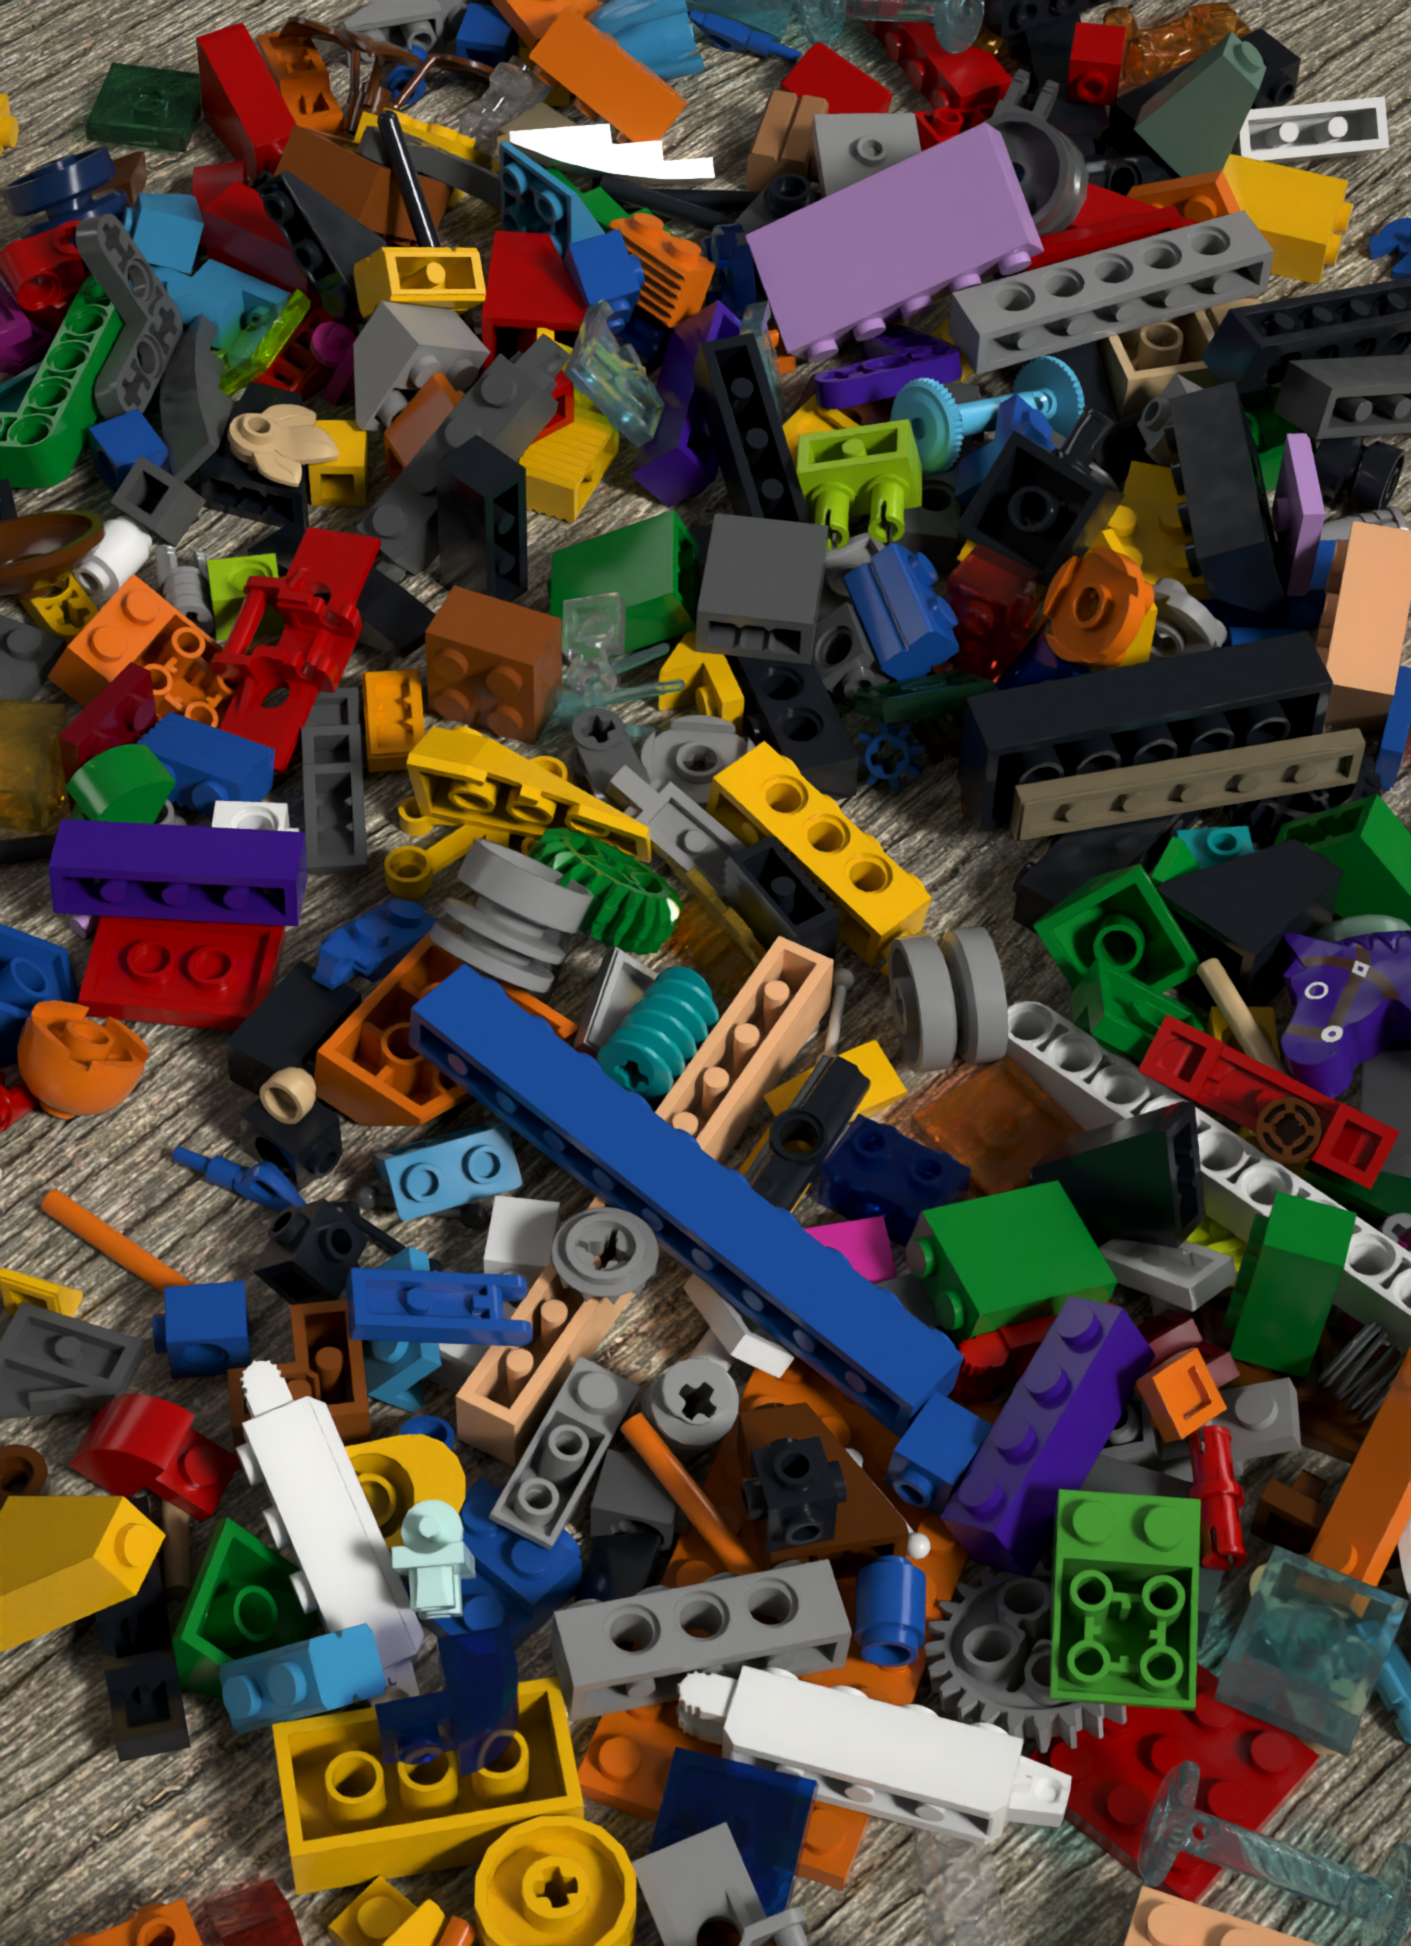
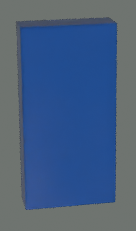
M1400 665L1394 697L1382 730L1374 765V772L1381 775V789L1390 791L1391 787L1394 788L1411 722V668Z

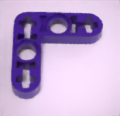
M886 325V330L882 334L862 341L863 362L827 370L815 375L816 402L821 408L842 409L897 396L901 388L914 379H934V381H939V385L958 380L962 376L960 348L907 326Z

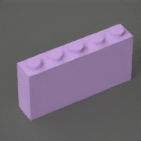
M986 122L745 235L787 353L804 360L808 359L810 363L819 362L834 356L839 351L838 345L853 338L856 341H864L882 334L886 330L885 324L903 316L904 319H913L925 315L934 309L933 302L950 294L952 295L953 292L981 285V280L998 272L1001 275L1017 273L1031 265V257L1044 252L1001 132Z

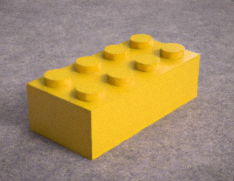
M559 1676L272 1724L296 1895L370 1883L379 1875L387 1880L479 1864L482 1862L487 1849L512 1826L538 1816L572 1815L584 1820V1804Z

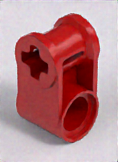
M81 220L65 222L49 231L27 239L16 240L8 244L0 252V274L20 307L28 311L43 310L56 302L77 294L81 284L87 278L84 269L89 270L81 258L76 245V229ZM70 237H73L74 245L69 243Z

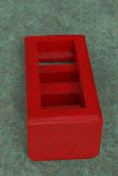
M322 305L311 312L247 380L248 385L253 381L302 394L303 401L331 380L337 368H329L321 364L314 358L310 350V339L314 330L322 323L336 322L328 315ZM353 324L348 328L354 333L357 339L359 336V330L357 326ZM297 364L300 365V366L303 367L305 370H304V371L301 370L300 368L296 367V365H297ZM282 376L291 381L292 384L287 386L279 381L278 378Z

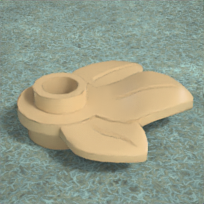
M279 404L270 406L262 414H241L231 421L228 429L230 448L238 459L245 463L256 465L259 473L264 477L292 487H298L302 477L301 465L337 460L339 450L331 436L320 427L314 425L316 413L299 405Z

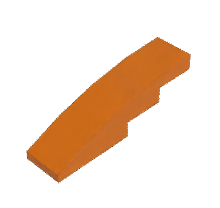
M280 31L257 35L261 57L296 124L301 127L349 139L345 131L342 130L344 125L343 113L330 90L329 72L312 39L300 37L279 39Z

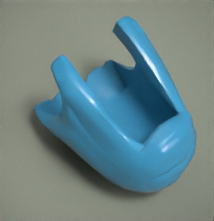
M611 0L597 9L587 19L604 34L605 32L609 33L620 43L619 46L638 62L644 63L662 80L697 74L705 69L701 54L690 56L696 50L697 43L693 40L694 32L692 25L687 22L689 17L685 0Z

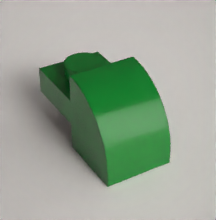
M127 744L111 748L85 763L66 785L65 789L76 801V805L68 819L153 824L171 793L176 780L147 745Z

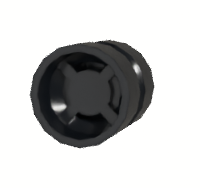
M1363 436L1322 439L1314 456L1321 495L1335 501L1347 495L1351 507L1365 512L1386 508L1399 482L1405 463L1406 451L1378 440L1369 446H1365Z

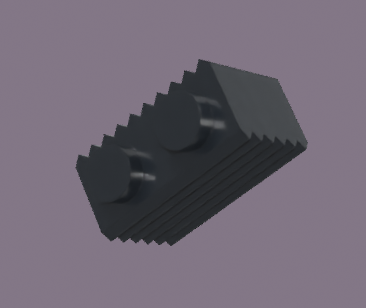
M769 836L728 856L724 861L726 864L724 869L726 875L723 878L726 882L723 887L726 890L722 893L725 896L723 903L765 953L768 952L778 936H781L833 959L835 962L840 909L832 908L833 901L825 900L826 893L819 892V885L812 884V877L805 876V869L798 868V861L791 860L792 853L784 852L785 845H779L777 837Z

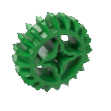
M568 828L546 829L540 840H536L527 855L564 874L557 885L566 888L570 879L592 892L594 895L593 900L578 930L585 933L588 938L593 937L603 942L607 947L615 946L625 953L634 952L638 955L658 953L663 943L669 940L679 922L678 916L683 908V904L676 890L668 885L666 879L656 875L652 867L642 864L635 859V856L624 853L616 845L611 846L603 842L597 836L590 837L580 830L571 831Z

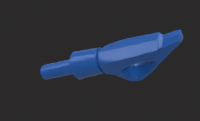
M696 10L690 12L689 19L711 42L723 51L730 52L736 49H747L766 58L768 53L795 63L798 56L802 54L801 51L774 42V36L755 30L751 31L748 27L736 21L711 13L704 14Z
M177 1146L173 1152V1161L206 1174L205 1179L207 1182L235 1190L245 1198L282 1212L291 1206L299 1207L307 1204L291 1185L287 1177L271 1162L263 1161L252 1167H242L219 1155H215L210 1159L181 1146Z

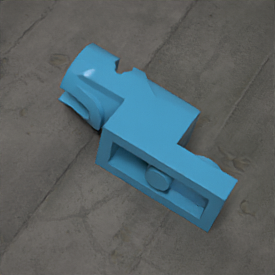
M209 259L192 277L171 268L148 263L176 304L181 314L183 332L201 314L218 327L211 345L212 347L225 350L246 329L262 338H268L282 344L301 323L297 295L215 260Z

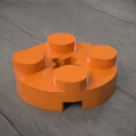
M1105 547L1090 548L1093 553H1089L1084 558L1077 556L1070 558L1054 576L1046 594L1043 614L1051 618L1053 635L1047 633L1045 635L1052 651L1063 660L1088 668L1097 666L1114 668L1124 660L1127 649L1139 632L1144 615L1152 607L1154 589L1149 582L1144 581L1139 566L1130 557ZM1094 599L1099 600V607L1095 615L1090 609Z

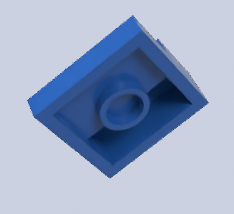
M481 1478L466 1492V1499L459 1512L464 1528L462 1541L475 1557L476 1578L461 1579L463 1616L421 1620L418 1617V1612H415L419 1622L486 1678L554 1614V1611H557L577 1593L582 1581V1564L579 1559L581 1550L575 1539L565 1529H563L552 1549L548 1550L488 1519L507 1484H503L496 1490L486 1480ZM401 1578V1581L410 1600V1586L409 1584H406Z

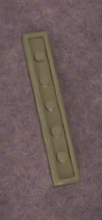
M1354 728L1017 785L1014 788L1010 828L1015 841H1022L1354 784L1357 782L1366 742L1360 729Z

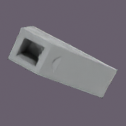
M579 1356L488 1519L551 1550L599 1473L607 1450L612 1449L621 1433L620 1428L627 1421L640 1386Z

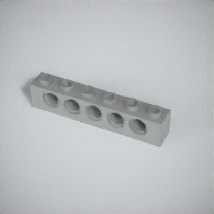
M1245 210L953 292L949 334L957 347L960 348L961 353L974 373L979 375L1266 292L1268 290L1274 250Z

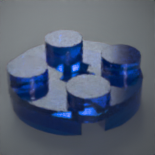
M740 223L716 225L713 228L712 237L702 238L700 242V255L707 257L708 261L714 262L716 265L711 278L712 291H707L706 307L719 300L744 323L745 307L755 306L756 299L755 275L749 244L738 245L735 234L745 232Z

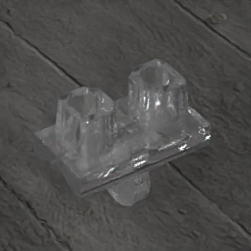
M515 55L511 57L508 63L500 62L489 76L490 87L478 102L469 103L458 117L461 123L459 129L468 137L475 139V143L491 158L499 155L497 143L498 129L535 105L543 102L553 89L537 77L528 65Z

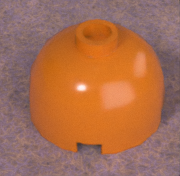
M52 1000L37 1003L22 1028L17 1047L20 1076L32 1094L40 1099V1106L54 1116L71 1119L75 1115L90 1116L110 1112L132 1093L144 1072L145 1061L149 1055L148 1047L136 1033L108 1016L105 1025L102 1026L94 1021L85 1019L89 1010L88 1007L77 1003Z

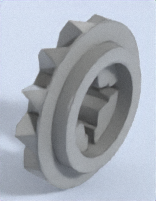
M611 1207L585 1210L567 1220L555 1235L552 1245V1268H555L559 1274L563 1288L572 1287L579 1291L585 1302L593 1296L607 1297L614 1305L621 1295L629 1292L640 1295L644 1283L650 1277H655L659 1247L655 1234L646 1222L628 1211ZM612 1241H615L616 1261L610 1260L605 1268L595 1270V1255H601L605 1248H609Z

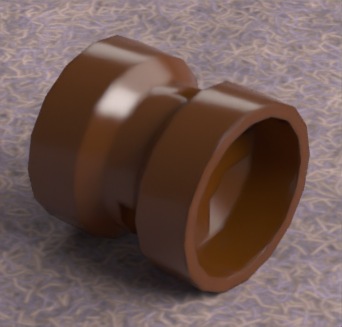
M1293 1097L1278 1098L1267 1104L1259 1114L1256 1124L1257 1141L1264 1154L1276 1162L1286 1165L1300 1163L1311 1157L1318 1148L1322 1135L1320 1118L1314 1108L1304 1100Z

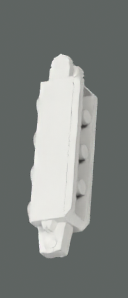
M253 1360V1363L245 1371H242L243 1378L240 1379L241 1383L244 1384L241 1387L242 1392H244L243 1399L247 1400L246 1406L252 1419L242 1423L246 1443L235 1447L250 1486L263 1482L273 1507L262 1511V1514L277 1550L290 1546L300 1571L289 1575V1579L302 1611L306 1615L317 1610L326 1634L367 1623L369 1628L372 1629L387 1685L385 1686V1694L365 1699L369 1707L421 1699L412 1664L416 1663L423 1646L424 1632L415 1612L411 1610L410 1600L400 1576L392 1569V1557L325 1402L309 1396L294 1401L285 1379L280 1377L281 1370H277V1364H271L270 1360L258 1362Z
M743 1665L738 1680L714 1673L706 1675L705 1671L698 1673L695 1670L693 1674L687 1673V1677L680 1684H677V1693H679V1705L676 1706L678 1728H682L684 1734L689 1733L690 1737L697 1735L700 1740L722 1745V1763L731 1778L981 1845H986L1001 1837L1005 1821L1060 1828L1064 1818L1072 1776L1022 1756L1024 1739L1010 1736L998 1726L989 1723H973L968 1725L941 1718L924 1706L916 1704H905L902 1706L869 1699L863 1692L852 1687L834 1686L828 1688L799 1680L794 1674L786 1670L774 1667L759 1670Z

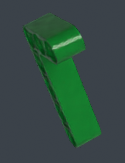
M93 274L88 276L81 284L18 411L0 412V479L8 478L11 487L49 488L66 479L89 435L88 428L94 425L100 412L95 399V384L126 323Z

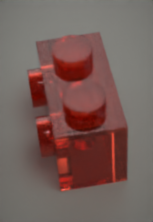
M978 543L948 576L945 601L950 605L958 620V625L953 627L952 631L959 644V652L947 659V661L997 686L1012 668L1020 669L1027 661V653L1029 650H1032L1034 643L1033 639L1029 637L1031 622L1039 605V600L1034 597L1037 572Z

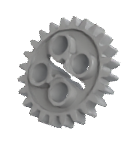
M1041 1559L1030 1578L1005 1572V1576L997 1579L990 1572L982 1569L978 1571L980 1588L975 1589L969 1585L959 1583L956 1585L958 1603L951 1601H941L939 1603V1610L945 1616L944 1621L929 1622V1634L936 1641L925 1644V1653L932 1693H940L941 1710L944 1714L957 1711L958 1722L968 1725L980 1722L989 1723L1002 1728L1010 1736L1024 1740L1026 1737L1035 1738L1041 1753H1047L1051 1737L1061 1736L1065 1744L1070 1749L1077 1748V1731L1085 1729L1095 1738L1101 1739L1104 1737V1718L1122 1725L1127 1722L1126 1706L1050 1700L1051 1570H1044Z

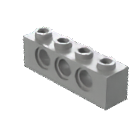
M829 1559L810 1563L802 1560H789L776 1565L771 1570L742 1576L735 1573H721L708 1578L703 1583L674 1589L666 1586H653L638 1592L632 1597L606 1602L597 1599H585L575 1602L564 1610L554 1611L551 1651L570 1721L679 1700L677 1684H680L687 1677V1673L693 1674L695 1670L698 1673L705 1671L706 1675L714 1673L738 1680L743 1665L759 1670L768 1667L780 1668L794 1674L796 1677L843 1668L846 1663L852 1630ZM770 1616L780 1623L766 1625L758 1622L754 1617ZM689 1629H702L709 1632L712 1636L696 1638L690 1636L685 1631ZM622 1642H633L644 1649L628 1652L618 1648L616 1645Z

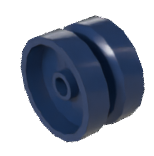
M106 146L54 159L30 170L29 174L8 183L0 189L12 216L25 217L42 211L46 213L24 226L20 232L21 239H27L57 228L65 222L83 220L104 214H112L121 222L125 208H132L125 190L115 188L91 194V191L110 182L117 173ZM70 237L69 243L74 245L73 237Z

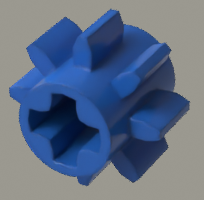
M884 716L879 721L880 733L877 736L865 730L859 733L857 736L859 740L868 746L865 753L859 754V765L866 764L871 772L867 785L872 786L879 778L889 779L892 790L898 791L901 787L900 775L904 771L910 776L919 777L922 769L912 760L914 755L921 754L927 749V743H913L908 735L913 727L911 721L899 730L891 728L887 716ZM885 740H890L893 749H903L904 755L899 758L895 767H890V762L887 758L878 759L876 755L884 746Z

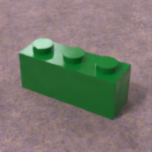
M1276 1191L1269 1217L1255 1214L1222 1327L1235 1331L1230 1348L1232 1358L1301 1378H1307L1345 1267L1357 1213Z

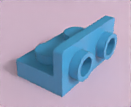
M494 1120L371 1155L377 1178L389 1184L397 1216L403 1221L513 1190L522 1185V1178L508 1126Z

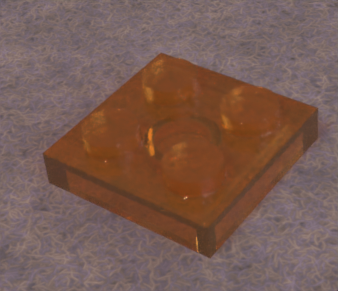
M1008 1055L912 1115L910 1131L976 1198L1029 1187L1031 1168L1061 1139L1086 1132Z

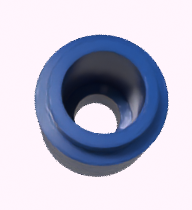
M894 1555L877 1557L872 1560L871 1564L861 1568L856 1575L854 1639L861 1646L862 1658L873 1665L900 1667L914 1662L918 1656V1648L925 1642L926 1575L904 1557Z

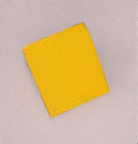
M7 1268L0 1269V1290L7 1314L14 1316L23 1301L73 1317L83 1299V1291L24 1272Z

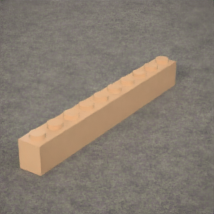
M778 936L655 1113L675 1129H683L691 1134L699 1143L701 1149L722 1165L764 1104L765 1099L763 1095L774 1089L830 1007L834 960ZM596 1195L587 1210L610 1206ZM612 1241L610 1247L605 1248L601 1255H595V1270L605 1268L610 1260L616 1261L615 1241ZM658 1245L660 1256L664 1249ZM551 1259L528 1292V1295L510 1318L511 1320L530 1322L533 1340L524 1346L491 1345L455 1396L458 1439L516 1468L579 1356L588 1360L591 1358L634 1293L629 1292L621 1295L614 1305L607 1297L593 1296L585 1302L579 1291L572 1287L563 1288L559 1274L555 1268H552Z

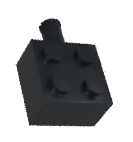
M1085 404L1082 414L1060 449L1054 447L1053 450L1036 439L1014 430L954 529L1049 589L1054 576L1066 561L1073 556L1083 558L1099 533L1105 529L1125 496L1093 476V469L1089 467L1112 428H1115L1117 423Z

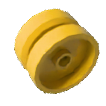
M572 1815L538 1816L510 1827L487 1849L475 1875L476 1927L479 1928L476 1934L477 1946H636V1873L624 1847L601 1826Z

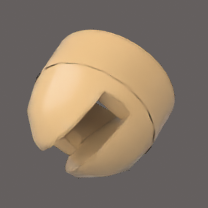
M287 1067L274 1073L261 1086L260 1099L265 1109L275 1119L286 1124H296L312 1109L316 1100V1085L313 1077L304 1069Z

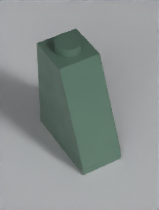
M1230 31L1142 106L1134 130L1180 177L1223 170L1264 77L1267 67L1263 64L1262 56L1252 44L1246 41L1242 42Z

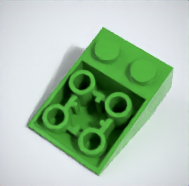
M1059 1489L1053 1520L1051 1567V1701L1195 1711L1201 1499Z

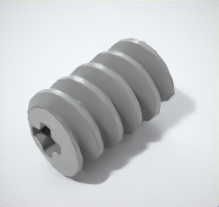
M689 1358L675 1363L635 1399L629 1413V1419L638 1413H642L679 1462L684 1463L696 1458L732 1428L738 1415L739 1395L734 1380L722 1366L708 1359Z

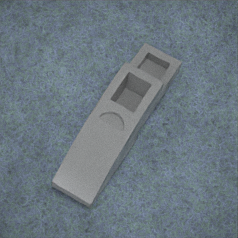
M375 0L344 21V29L360 32L370 36L374 41H386L401 48L408 45L409 52H411L412 44L422 47L427 54L444 51V38L457 36L469 3L494 6V4L490 0ZM345 49L346 63L348 68H350L351 54ZM360 52V66L374 64V56L369 57L367 53Z
M1289 1377L1219 1391L1227 1409L1202 1425L1222 1426L1231 1432L1232 1440L1230 1444L1235 1476L1244 1475L1243 1460L1301 1449L1297 1390ZM1134 1393L1100 1454L1193 1482L1190 1450L1186 1437L1181 1440L1165 1443L1159 1430L1151 1427L1148 1421L1152 1415L1142 1395ZM1201 1426L1197 1430L1200 1431L1201 1441L1205 1442L1204 1433Z

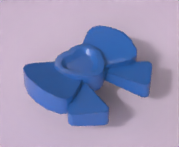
M1406 217L1395 220L1382 229L1380 236L1374 235L1369 239L1370 260H1375L1398 250V258L1401 261L1392 268L1391 279L1393 280L1411 277V218Z

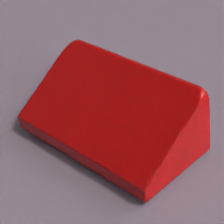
M822 42L815 43L805 53L780 85L781 91L796 93L798 98H801L803 95L826 98L827 103H829L828 114L888 113L892 100L890 90Z

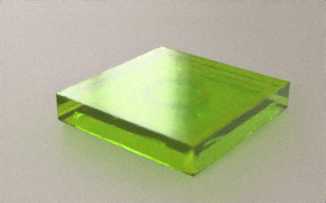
M299 289L242 330L221 360L226 363L218 387L229 397L268 369L310 309L311 301Z

